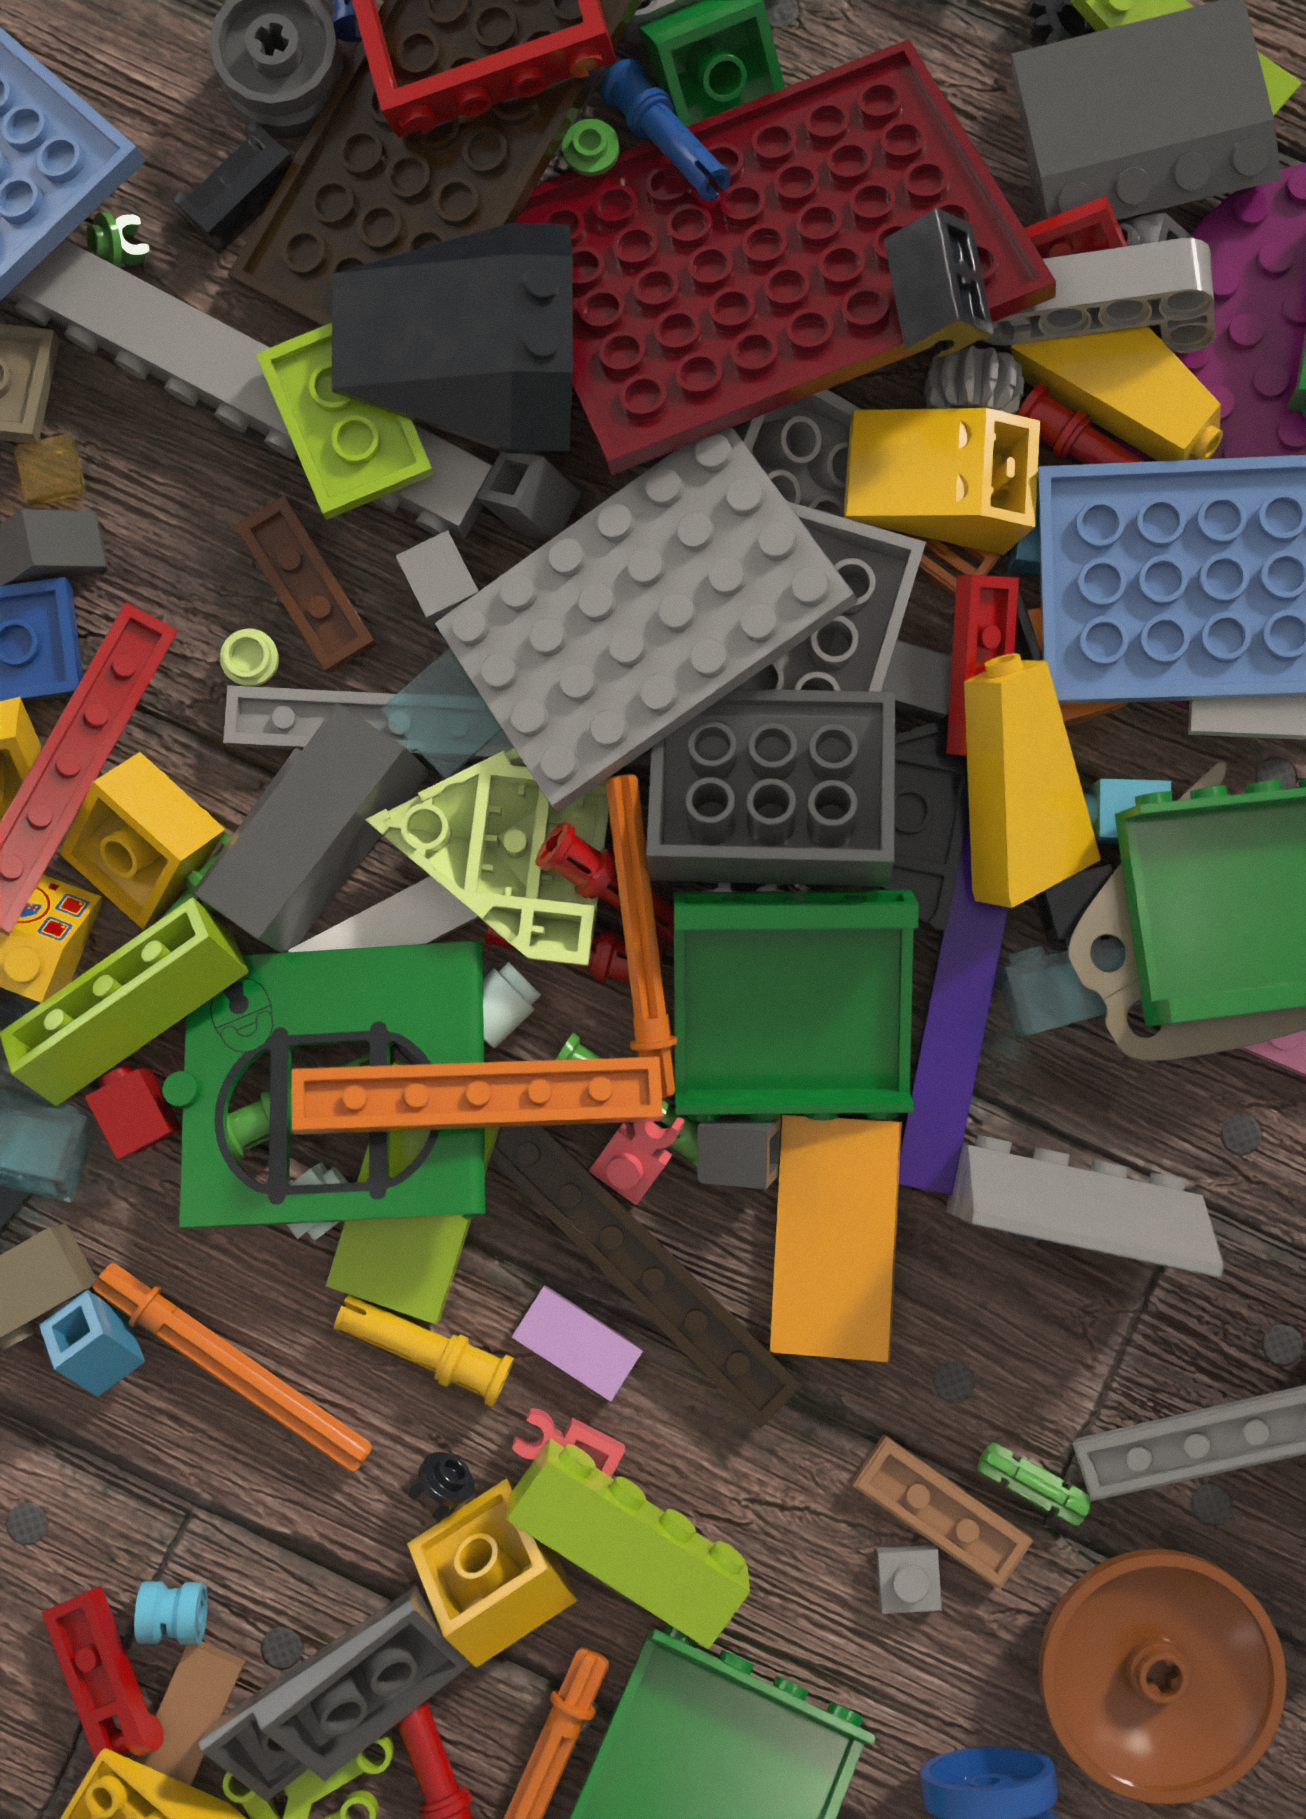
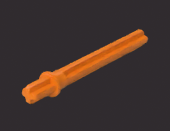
M633 774L616 775L607 778L606 791L634 1012L635 1040L630 1041V1049L638 1050L639 1057H660L662 1098L674 1095L675 1092L670 1046L677 1044V1037L670 1035L669 1018L665 1009L637 777Z
M114 1263L108 1265L97 1277L92 1288L94 1293L131 1318L128 1325L132 1328L138 1324L348 1472L354 1473L358 1470L369 1455L372 1445L368 1440L161 1296L162 1288L156 1285L151 1289Z
M580 1647L576 1651L560 1690L552 1691L549 1698L553 1704L504 1819H543L585 1720H592L596 1713L592 1704L609 1667V1661L598 1651Z

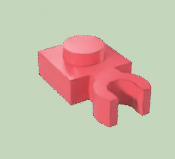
M678 1116L668 1128H661L653 1121L634 1122V1127L627 1122H623L588 1172L634 1205H637L671 1158L672 1154L663 1148L669 1147L676 1140L684 1126V1119Z
M530 1408L527 1414V1421L541 1428L543 1436L536 1442H528L522 1437L515 1436L512 1445L513 1450L519 1456L535 1460L549 1438L563 1447L571 1444L585 1451L595 1462L596 1468L612 1477L625 1452V1444L574 1418L571 1419L565 1432H562L555 1428L549 1414L536 1408Z

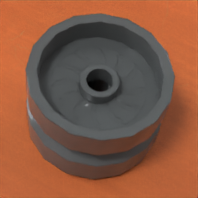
M227 0L214 18L209 39L213 66L223 84L229 103L241 121L246 125L252 120L255 121L271 137L290 139L308 135L346 69L333 20L320 0Z

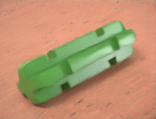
M997 1442L988 1444L980 1456L977 1467L981 1475L997 1484L1000 1483L1001 1479L1007 1482L1005 1488L1047 1512L1050 1511L1051 1507L1056 1510L1054 1515L1072 1526L1080 1525L1090 1509L1091 1500L1088 1493L1072 1484H1069L1067 1488L1063 1487V1479L1022 1456L1018 1460L1013 1459L1014 1452Z

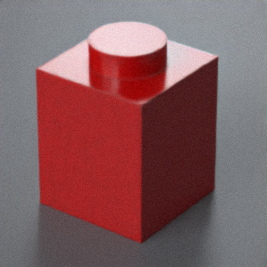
M130 1064L120 1066L99 1077L97 1081L101 1088L85 1096L117 1160L132 1158L182 1131V1127L170 1103L163 1096L162 1088L152 1069L138 1068L133 1071Z

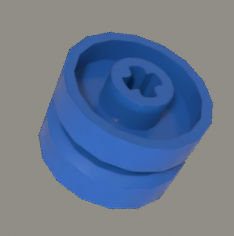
M1008 1746L964 1748L930 1759L919 1770L922 1801L926 1811L934 1815L931 1819H1059L1056 1813L1049 1810L1058 1799L1055 1765L1049 1756L1038 1751Z

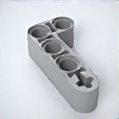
M1179 238L1043 259L1056 280L1055 298L993 322L994 335L984 340L989 344L998 346L1014 345L1160 324L1162 341L1171 351L1191 353L1202 350L1213 343L1216 337L1210 248L1207 243L1199 239Z

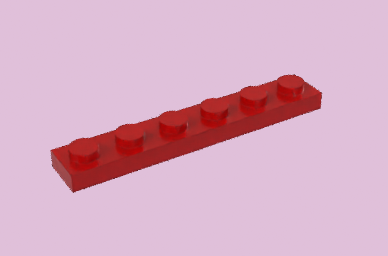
M127 602L124 603L0 822V932L7 936H10L81 808L93 781L97 779L178 632L177 629Z

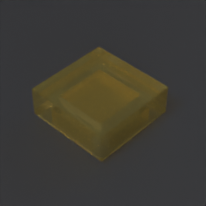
M70 433L39 440L38 445L25 443L14 446L25 501L29 505L34 506L87 493L76 442Z

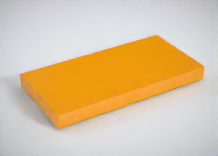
M782 1115L770 1337L771 1353L877 1362L890 1361L902 1122L848 1118L820 1121L809 1119L806 1116Z

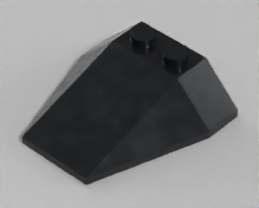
M508 223L333 274L331 383L333 393L510 454H570L573 374L572 245L570 224Z

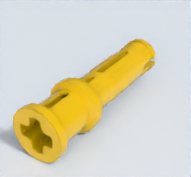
M348 1294L344 1300L346 1306H341L333 1327L335 1330H341L435 1372L434 1379L439 1381L438 1384L448 1387L453 1383L484 1397V1404L492 1408L494 1407L509 1375L514 1357L506 1354L503 1358H499L470 1345L469 1337L462 1334L457 1336L454 1334L449 1339Z

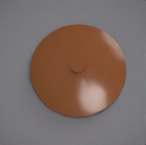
M1147 1549L1124 1553L1096 1565L1083 1574L1062 1596L1050 1616L1041 1641L1038 1665L1039 1688L1047 1718L1057 1738L1069 1756L1086 1774L1119 1795L1154 1804L1187 1803L1214 1795L1231 1786L1254 1767L1270 1745L1279 1726L1286 1696V1668L1277 1632L1268 1614L1247 1588L1228 1572L1201 1557L1175 1550Z

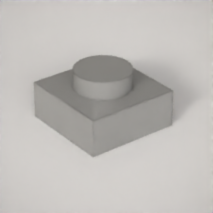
M935 1544L876 1548L879 1606L882 1614L942 1611L938 1549Z

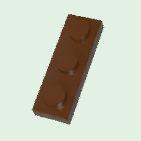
M284 495L235 525L328 675L377 645Z

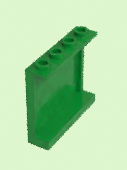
M1306 778L1298 780L1299 788L1282 790L1281 780L1251 783L1244 786L1245 794L1228 795L1226 786L1205 787L1190 791V800L1172 801L1171 791L1148 793L1134 797L1135 807L1114 814L1145 1027L1306 1006Z
M912 890L673 892L674 1036L677 1037V1044L674 1045L675 1115H687L691 1120L702 1122L718 1120L722 1117V1114H746L747 1118L756 1121L776 1120L781 1117V1114H804L809 1119L826 1121L838 1118L840 1113H863L865 1117L875 1120H890L898 1117L899 1113H914V1102L910 1094L913 928H918L919 904Z
M667 1624L663 1633L656 1629L648 1630L568 1819H836L864 1744L873 1745L876 1735L860 1728L863 1717L832 1702H830L827 1711L805 1702L809 1693L805 1688L778 1676H775L773 1684L770 1685L751 1676L754 1664L725 1650H721L718 1659L696 1649L698 1642L670 1624Z

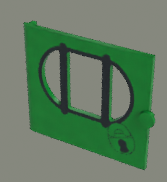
M464 941L242 955L249 973L186 1016L184 1071L173 1072L164 1081L162 1088L163 1096L168 1103L175 1107L183 1108L179 1228L196 1229L461 1216L466 1220H471L477 1217V1215H485V1128L431 1130L419 1155L404 1171L393 1178L390 1177V1131L369 1132V1178L366 1182L290 1185L291 1061L293 1048L296 1046L369 1042L370 1066H390V1048L393 1044H398L412 1053L421 1065L484 1063L483 943ZM270 1051L269 1178L265 1184H261L244 1170L234 1155L227 1132V1113L233 1090L242 1074L257 1058Z

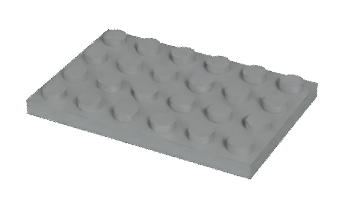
M733 427L672 452L438 620L435 625L551 806L558 812H561L854 606L858 601L836 568Z

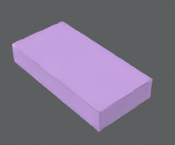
M546 1285L543 1286L512 1335L513 1339L610 1402L643 1352V1348Z

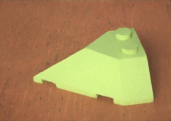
M515 748L507 752L503 750L419 792V796L389 811L385 809L365 819L366 822L527 959L588 966L599 897L590 899L580 896L575 891V884L553 869L548 871L542 870L536 866L535 860L547 836L556 826L564 821L574 826L575 835L598 851L605 849L609 821L606 791L607 779L561 812H558L551 806Z

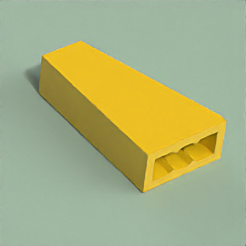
M1149 326L1014 344L1011 346L1014 360L1022 365V377L1026 383L1033 387L1042 383L1049 388V396L1075 412L1082 409L1090 415L1089 418L1093 420V423L1157 461L1209 459L1221 442L1223 431L1220 430L1221 404Z
M1018 653L1002 655L987 661L984 664L985 672L964 681L972 891L977 902L1009 908L1021 904L1101 860L1048 662L1021 660Z

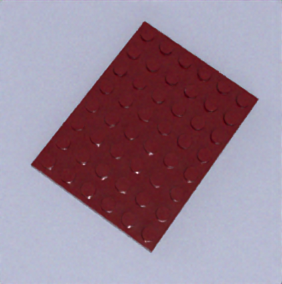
M910 39L687 126L688 130L718 162L730 171L731 180L725 191L711 177L708 178V183L719 194V197L714 200H703L695 188L652 141L619 153L614 166L601 175L584 176L573 171L536 186L515 222L570 224L573 316L572 390L611 475L916 354L904 348L884 239L935 208L973 225L992 323L1051 300L1056 295V280Z

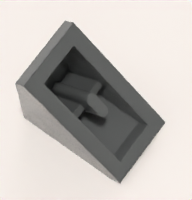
M21 509L0 524V586L60 577L68 579L109 569L98 516L95 512Z

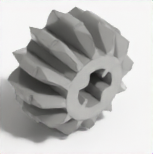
M971 345L969 349L959 350L944 357L935 356L928 371V379L925 380L924 397L927 399L926 409L989 408L1016 415V411L1020 407V398L1023 397L1024 393L1022 365L1014 360L1013 355L1008 352L996 353L993 347L977 349Z

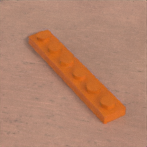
M660 1057L291 1069L293 1135L661 1121L663 1117Z

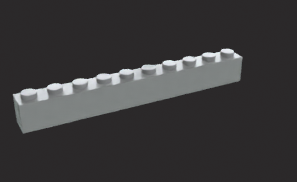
M65 239L5 296L16 302L14 308L17 312L35 324L46 327L47 323L51 321L66 329L65 337L84 350L96 353L98 347L110 352L116 356L114 362L131 375L145 380L148 373L166 382L164 389L180 401L195 406L197 401L200 400L217 409L214 415L224 424L242 433H245L249 426L267 436L264 442L269 447L290 459L296 458L297 452L256 357V353L269 348L266 345ZM414 424L433 469L434 476L372 502L393 513L396 512L398 507L418 516L415 521L416 524L434 536L448 530L450 534L464 541L484 506L476 497L493 466Z

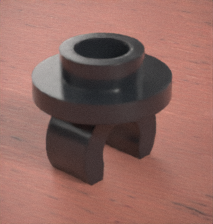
M434 1452L429 1454L420 1464L418 1470L419 1477L410 1488L408 1497L414 1501L421 1492L426 1491L432 1499L440 1503L432 1515L438 1521L445 1518L452 1507H460L471 1498L474 1493V1480L468 1466L460 1458L444 1452Z

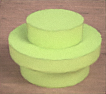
M242 629L230 635L224 642L220 652V663L224 673L234 683L241 686L256 687L266 683L275 674L279 664V653L273 640L264 632L256 629Z

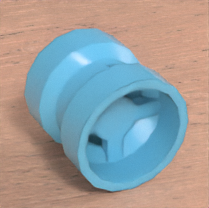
M163 1581L142 1582L135 1607L134 1631L136 1642L138 1644L157 1645L164 1637L175 1638L180 1645H200L204 1637L207 1621L208 1593L206 1584L204 1582H185L180 1588L168 1589Z

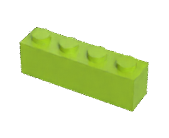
M192 897L2 1030L0 1038L11 1074L57 1107L249 973L233 934Z
M549 1438L510 1494L507 1521L707 1649H710L750 1593L748 1566L743 1556L735 1548L723 1541H717L714 1544L696 1532L694 1525L684 1515L673 1509H667L664 1512L646 1500L645 1494L637 1485L624 1477L618 1476L616 1479L608 1476L596 1468L593 1459L577 1446L567 1444L563 1447Z

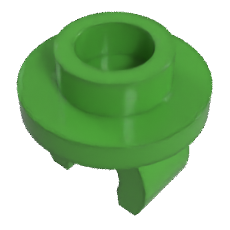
M581 120L569 128L562 141L563 157L566 164L580 175H601L610 170L618 159V136L609 124L601 120Z
M98 212L95 215L93 225H89L86 230L88 252L120 268L121 263L132 266L142 263L149 252L148 244L132 245L123 238V235L130 236L136 234L141 224L140 218L135 215H122L115 220L110 212Z

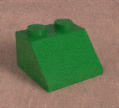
M698 0L638 25L656 87L662 88L670 95L674 107L673 113L686 127L785 88L764 0Z

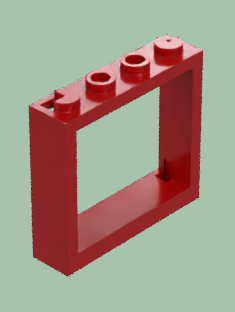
M352 0L380 109L398 138L420 130L428 133L437 124L460 116L471 117L480 115L489 110L492 105L517 96H535L541 93L548 85L571 77H589L588 71L617 62L600 0H578L584 21L581 24L398 88L375 0Z

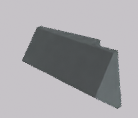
M336 703L303 751L298 748L293 750L192 893L259 941L281 953L289 952V949L298 945L382 835L365 819L385 809L389 811L407 802L430 771L404 746L341 704Z
M415 1586L213 1721L198 1741L202 1753L267 1802L308 1769L322 1780H327L469 1667L471 1663L443 1637L432 1606L419 1588Z

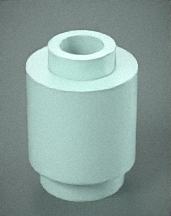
M510 962L499 972L493 968L483 978L484 1042L487 1041L494 1049L535 1010L531 1005L541 996Z

